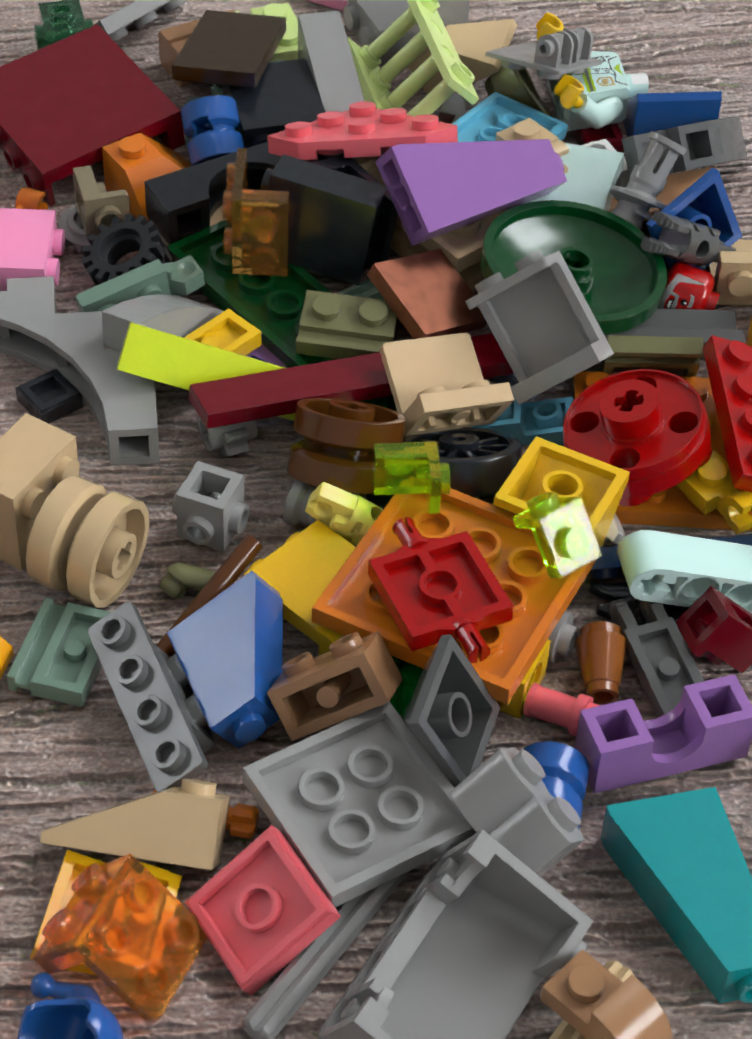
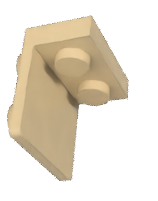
M468 333L386 342L380 348L381 358L397 412L406 418L405 436L493 424L514 401L509 382L490 385L488 380H484L471 336Z

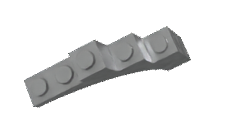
M54 276L7 279V291H0V353L22 359L46 372L58 369L82 394L83 402L94 414L106 439L111 466L160 463L155 381L116 369L121 351L115 349L105 350L102 311L57 313Z

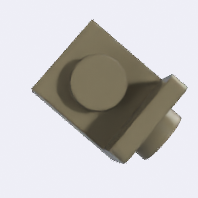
M91 165L73 168L75 206L86 237L90 236L91 233L99 235L100 232L97 227L102 223L107 228L112 225L110 219L118 216L121 222H124L125 214H130L127 191L123 189L106 192L104 183L96 182Z

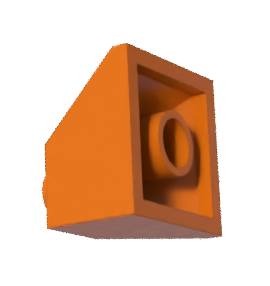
M142 133L125 137L102 147L105 188L108 192L123 189L127 191L130 214H133L135 219L139 215L146 217L144 181L191 166L178 152Z

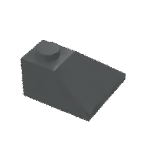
M451 634L441 635L418 679L403 720L455 788L481 765L500 706L490 696L482 679Z

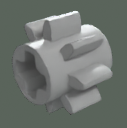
M198 417L199 431L205 447L208 451L219 449L222 458L248 452L250 449L246 440L257 437L256 420L207 429L201 418Z

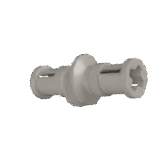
M653 131L648 136L651 142L639 164L635 165L631 172L627 187L611 186L609 190L618 201L616 207L610 213L621 217L640 231L644 219L650 221L653 217L649 211L650 208L664 209L667 206L657 200L656 197L667 183L666 178L678 156H684L687 151L678 143Z

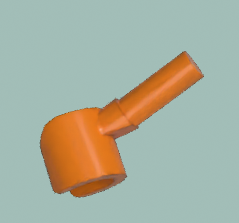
M22 188L17 194L14 209L48 210V204L41 201L46 193L32 188Z

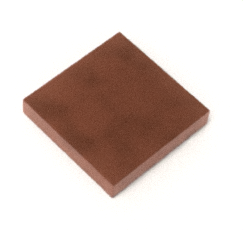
M441 249L375 263L367 273L371 282L413 339L467 333L485 328L487 325L478 307L469 310L465 301L474 297L475 294Z

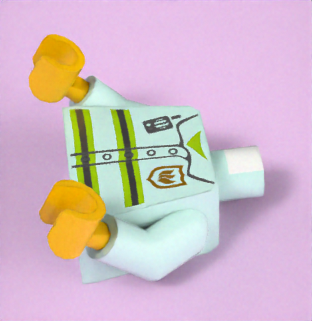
M547 12L537 22V41L543 35L563 31L564 25L557 16ZM592 51L591 58L602 60L601 65L586 68L582 74H563L559 80L547 79L546 84L557 119L569 125L567 131L590 127L600 129L608 124L622 122L626 118L628 99L633 98L637 94L649 92L647 74H625L618 54L614 52Z

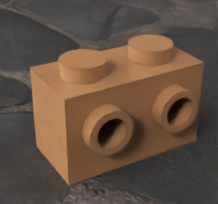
M379 631L361 638L358 632L348 634L333 642L329 646L330 651L315 658H313L311 652L302 653L281 666L283 672L268 690L267 694L291 741L386 704L391 700L403 678Z

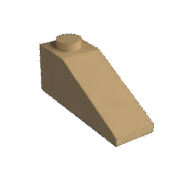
M182 779L181 787L174 786L50 827L41 832L40 843L213 870L221 863L231 795L216 793L217 784L213 782Z

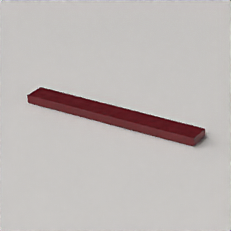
M493 333L471 337L484 379L514 374ZM378 352L191 384L188 398L205 427L209 429L293 414L296 411L297 401L306 398H337L365 401L393 395L381 354Z

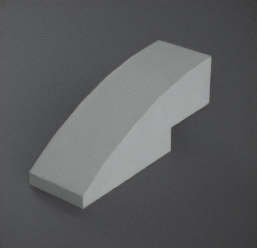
M166 294L146 295L126 300L102 311L104 346L121 351L129 322L185 337L224 311L181 296Z

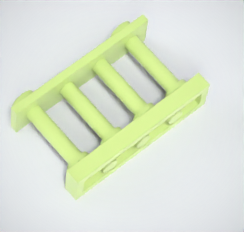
M407 0L410 7L369 46L363 45L360 47L350 38H347L364 100L375 103L378 109L401 108L439 71L443 80L413 107L407 115H431L455 92L472 105L479 100L472 85V82L475 80L474 75L460 60L437 11L440 7L437 0ZM418 23L420 31L380 69V58ZM429 47L432 55L390 93L389 89L392 87L390 82Z

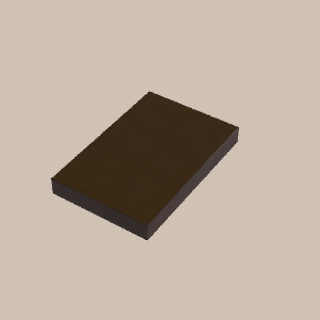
M206 10L172 64V79L228 86L256 87L286 32V17Z

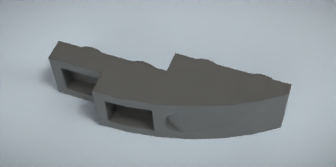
M740 116L655 131L687 149L684 156H678L669 174L747 158ZM650 133L622 138L629 178L635 165L639 164L651 142L648 138Z

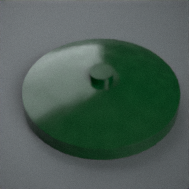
M535 201L512 207L503 212L487 229L480 256L481 269L485 279L498 272L501 273L503 279H506L518 272L514 263L529 254L541 250L545 257L560 251L604 335L628 331L647 321L657 310L667 282V271L663 257L643 251L640 246L643 238L647 237L642 231L608 211L570 201Z

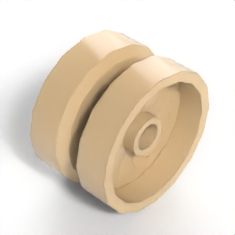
M69 476L59 482L47 496L35 518L28 538L25 557L27 574L36 583L55 591H66L68 589L74 599L96 608H106L122 594L139 566L148 537L149 510L143 501L119 492H110L108 494L103 485L80 476Z

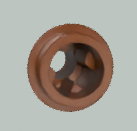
M606 621L588 623L580 629V636L575 640V648L586 695L592 696L593 703L599 705L614 703L619 697L618 690L620 689L627 651V640L622 635V629L617 624Z

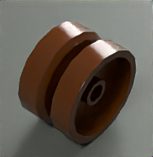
M306 398L297 401L293 427L305 439L290 446L287 472L289 476L296 480L316 487L322 482H326L350 493L379 494L391 492L396 488L399 462L397 458L387 451L403 444L406 418L392 409L353 400Z

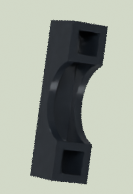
M267 141L144 181L146 217L156 225L167 244L171 245L210 227V220L214 212L230 201L246 197L266 198V196L260 195L263 176L267 168L274 170L282 156L270 154ZM317 154V160L304 161L311 163L326 159L327 157L325 155Z

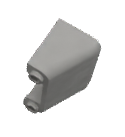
M482 829L444 853L427 871L320 1029L318 1039H506L542 979L564 967L582 949L586 950L587 944L582 939L592 925L593 920Z

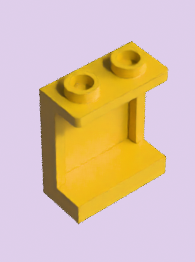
M316 520L303 531L292 534L284 545L265 559L255 561L247 572L244 573V576L252 570L279 592L283 600V618L319 645V655L329 652V646L336 640L344 637L340 633L313 623L312 607L356 547L320 520Z

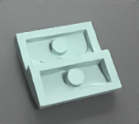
M565 143L569 147V153L561 156L563 164L568 167V172L565 173L567 182L549 195L530 202L544 200L570 201L609 211L612 194L609 190L611 186H615L623 169L624 153Z

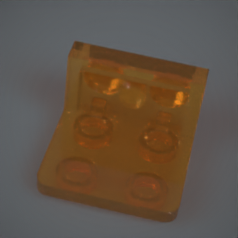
M238 148L236 163L228 162L227 190H224L223 218L227 219V226L232 227H225L224 255H232V274L287 276L289 191L248 190L247 148Z
M132 854L100 866L97 863L91 864L73 882L71 890L74 892V895L67 906L58 911L45 925L42 931L45 940L32 959L50 974L84 963L142 1019L146 1021L158 1019L165 1012L204 945L207 936L200 927L199 920Z

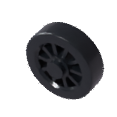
M459 428L407 436L403 439V444L397 447V461L399 462L397 480L402 485L408 475L413 473L472 497L496 494L521 459L522 444L510 434L482 428Z

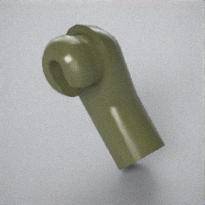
M177 562L166 568L168 573L160 580V588L171 597L181 599L189 587L200 592L215 572L211 569Z

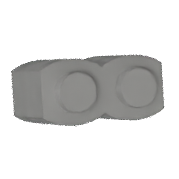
M515 747L500 748L449 793L461 814L477 833L483 829L541 877L584 841V837L578 829L581 820L575 809L565 799L559 796L554 798L549 793L542 781L545 777V772L540 763L529 752L525 750L519 752Z

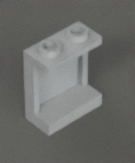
M541 250L529 254L514 263L518 272L506 279H503L501 273L498 272L475 285L478 294L465 301L469 310L475 307L481 310L519 383L512 386L511 390L518 405L614 354L560 251L545 257Z

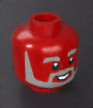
M681 261L674 262L669 269L666 268L667 282L657 309H715L721 294L712 291L715 284L713 274Z

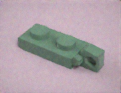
M191 255L178 261L164 264L157 259L76 294L78 311H103L120 302L146 295H189L205 285L204 274Z

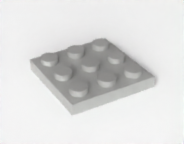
M390 702L363 712L243 767L242 781L272 825L282 831L334 907L344 904L443 855L477 833L454 803L449 793L454 789L453 785Z

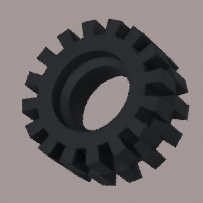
M125 214L124 222H121L118 216L110 219L112 225L108 228L102 223L97 227L100 234L96 236L91 233L87 238L91 246H83L82 250L85 256L82 258L83 265L96 286L157 259L162 264L172 262L170 250L156 225L151 220L148 222L147 218L142 215L135 219L133 214ZM138 251L129 261L115 265L126 254Z

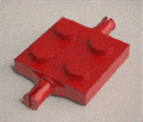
M405 517V523L400 518L394 523L392 530L401 542L402 547L394 553L370 559L368 562V575L410 650L415 651L438 643L441 635L451 634L455 640L459 641L471 663H477V658H479L480 662L485 660L490 654V648L486 645L479 631L512 621L514 609L512 602L468 531L445 538L425 539L421 536L411 517Z

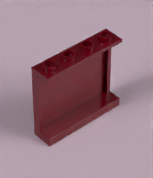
M98 24L0 67V149L3 151L9 167L13 171L18 169L22 173L28 188L46 193L43 199L50 207L56 204L51 184L73 174V168L89 166L102 161V147L137 133H142L150 138L157 135L172 150L186 144L180 110Z

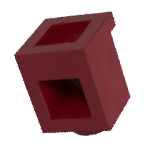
M710 586L675 623L693 654L698 657L704 654V656L718 666L724 661L743 673L752 665V614Z

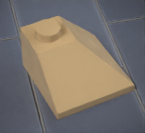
M514 19L445 26L461 62L474 75L475 80L472 83L499 71L501 60L485 56L486 51L510 45L517 28ZM429 47L407 66L411 73L432 55ZM440 71L422 87L426 94L443 80Z

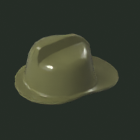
M501 66L498 72L492 74L485 81V89L488 96L497 92L555 118L539 96L527 68L515 70Z

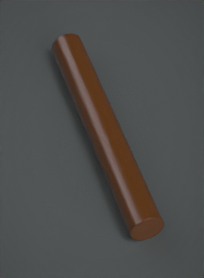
M246 535L168 631L234 584L262 549L261 543L253 536ZM166 633L156 646L171 657L176 652Z

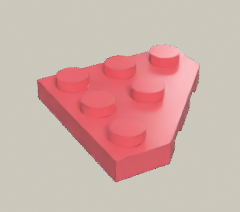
M366 101L352 103L349 105V110L344 112L331 111L320 113L317 115L318 120L288 123L285 125L284 131L267 136L268 152L270 154L278 156L284 154L301 160H317V154L335 155L344 153V158L381 156V150L387 151L398 144L458 142L457 125L439 122V118L436 115L411 116L407 115L406 109L388 108L383 110L376 108L375 103Z

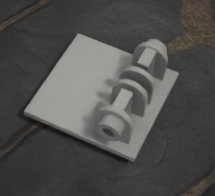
M585 27L543 35L537 43L529 41L486 51L485 56L501 60L502 67L515 70H523L529 67L537 70V76L552 80H559L566 73L582 74L584 69L601 65L602 60L591 58L594 38L592 33Z

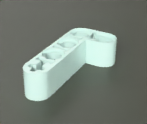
M653 530L632 532L619 542L617 554L630 594L635 599L690 607L712 586L752 614L751 545Z

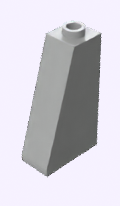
M339 10L298 15V59L305 58L325 111L344 112L349 110L350 104L364 102ZM341 154L325 155V156H326L327 158H330V157H334V156L341 155Z

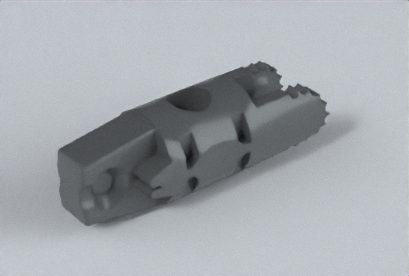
M655 211L652 220L662 227L659 240L653 237H644L640 244L643 251L705 268L711 262L717 263L719 251H736L735 248L727 246L719 240L721 231L660 211Z

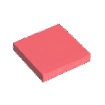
M273 825L267 828L185 901V904L242 991L250 995L258 991L341 917L282 831Z

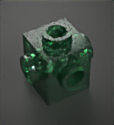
M79 0L38 3L40 25H34L37 50L93 26L92 19H84Z

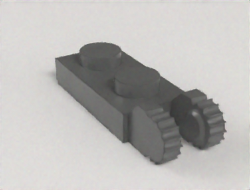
M624 599L611 601L609 604L611 620L622 629V635L627 640L626 653L657 718L674 709L680 702L684 686L703 682L704 679L673 617H668L662 603L639 600L640 610L646 624L638 626L631 609Z

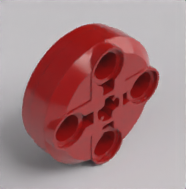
M636 369L607 376L582 391L574 399L564 418V447L630 472L627 485L619 502V505L622 506L640 505L651 498L653 494L677 485L688 478L697 468L707 463L712 455L708 415L699 393L685 379L669 372L654 369Z

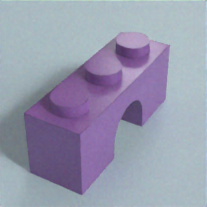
M733 674L684 686L681 700L677 706L667 714L652 720H643L633 698L580 710L574 748L587 758L590 765L588 783L594 794L747 757L752 739V705L736 675Z

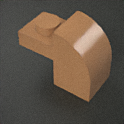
M583 949L542 986L540 1000L586 1039H673L669 1021L651 992L634 975H631L622 982Z

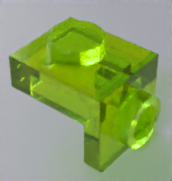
M437 442L374 444V495L426 493L428 513H439L441 494L450 493L449 463H440Z
M547 492L530 499L526 503L528 509L512 518L516 528L532 530L550 578L562 579L602 556L581 497H558L557 492Z

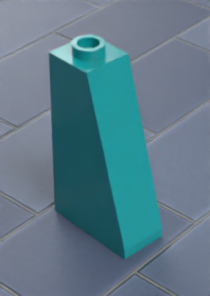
M716 787L606 805L600 839L609 856L717 1001L725 1003L741 1000L745 1003H752V876Z

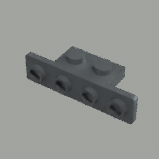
M127 601L90 626L88 634L156 791L159 792L174 786L180 787L182 779H192L205 770L208 763L204 753L215 747L216 743L197 698L191 691L190 683L177 654L170 657L152 642L137 607L130 601Z

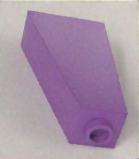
M549 139L398 144L391 147L375 161L412 246L504 212L512 207L549 195L567 182L562 159L554 151Z

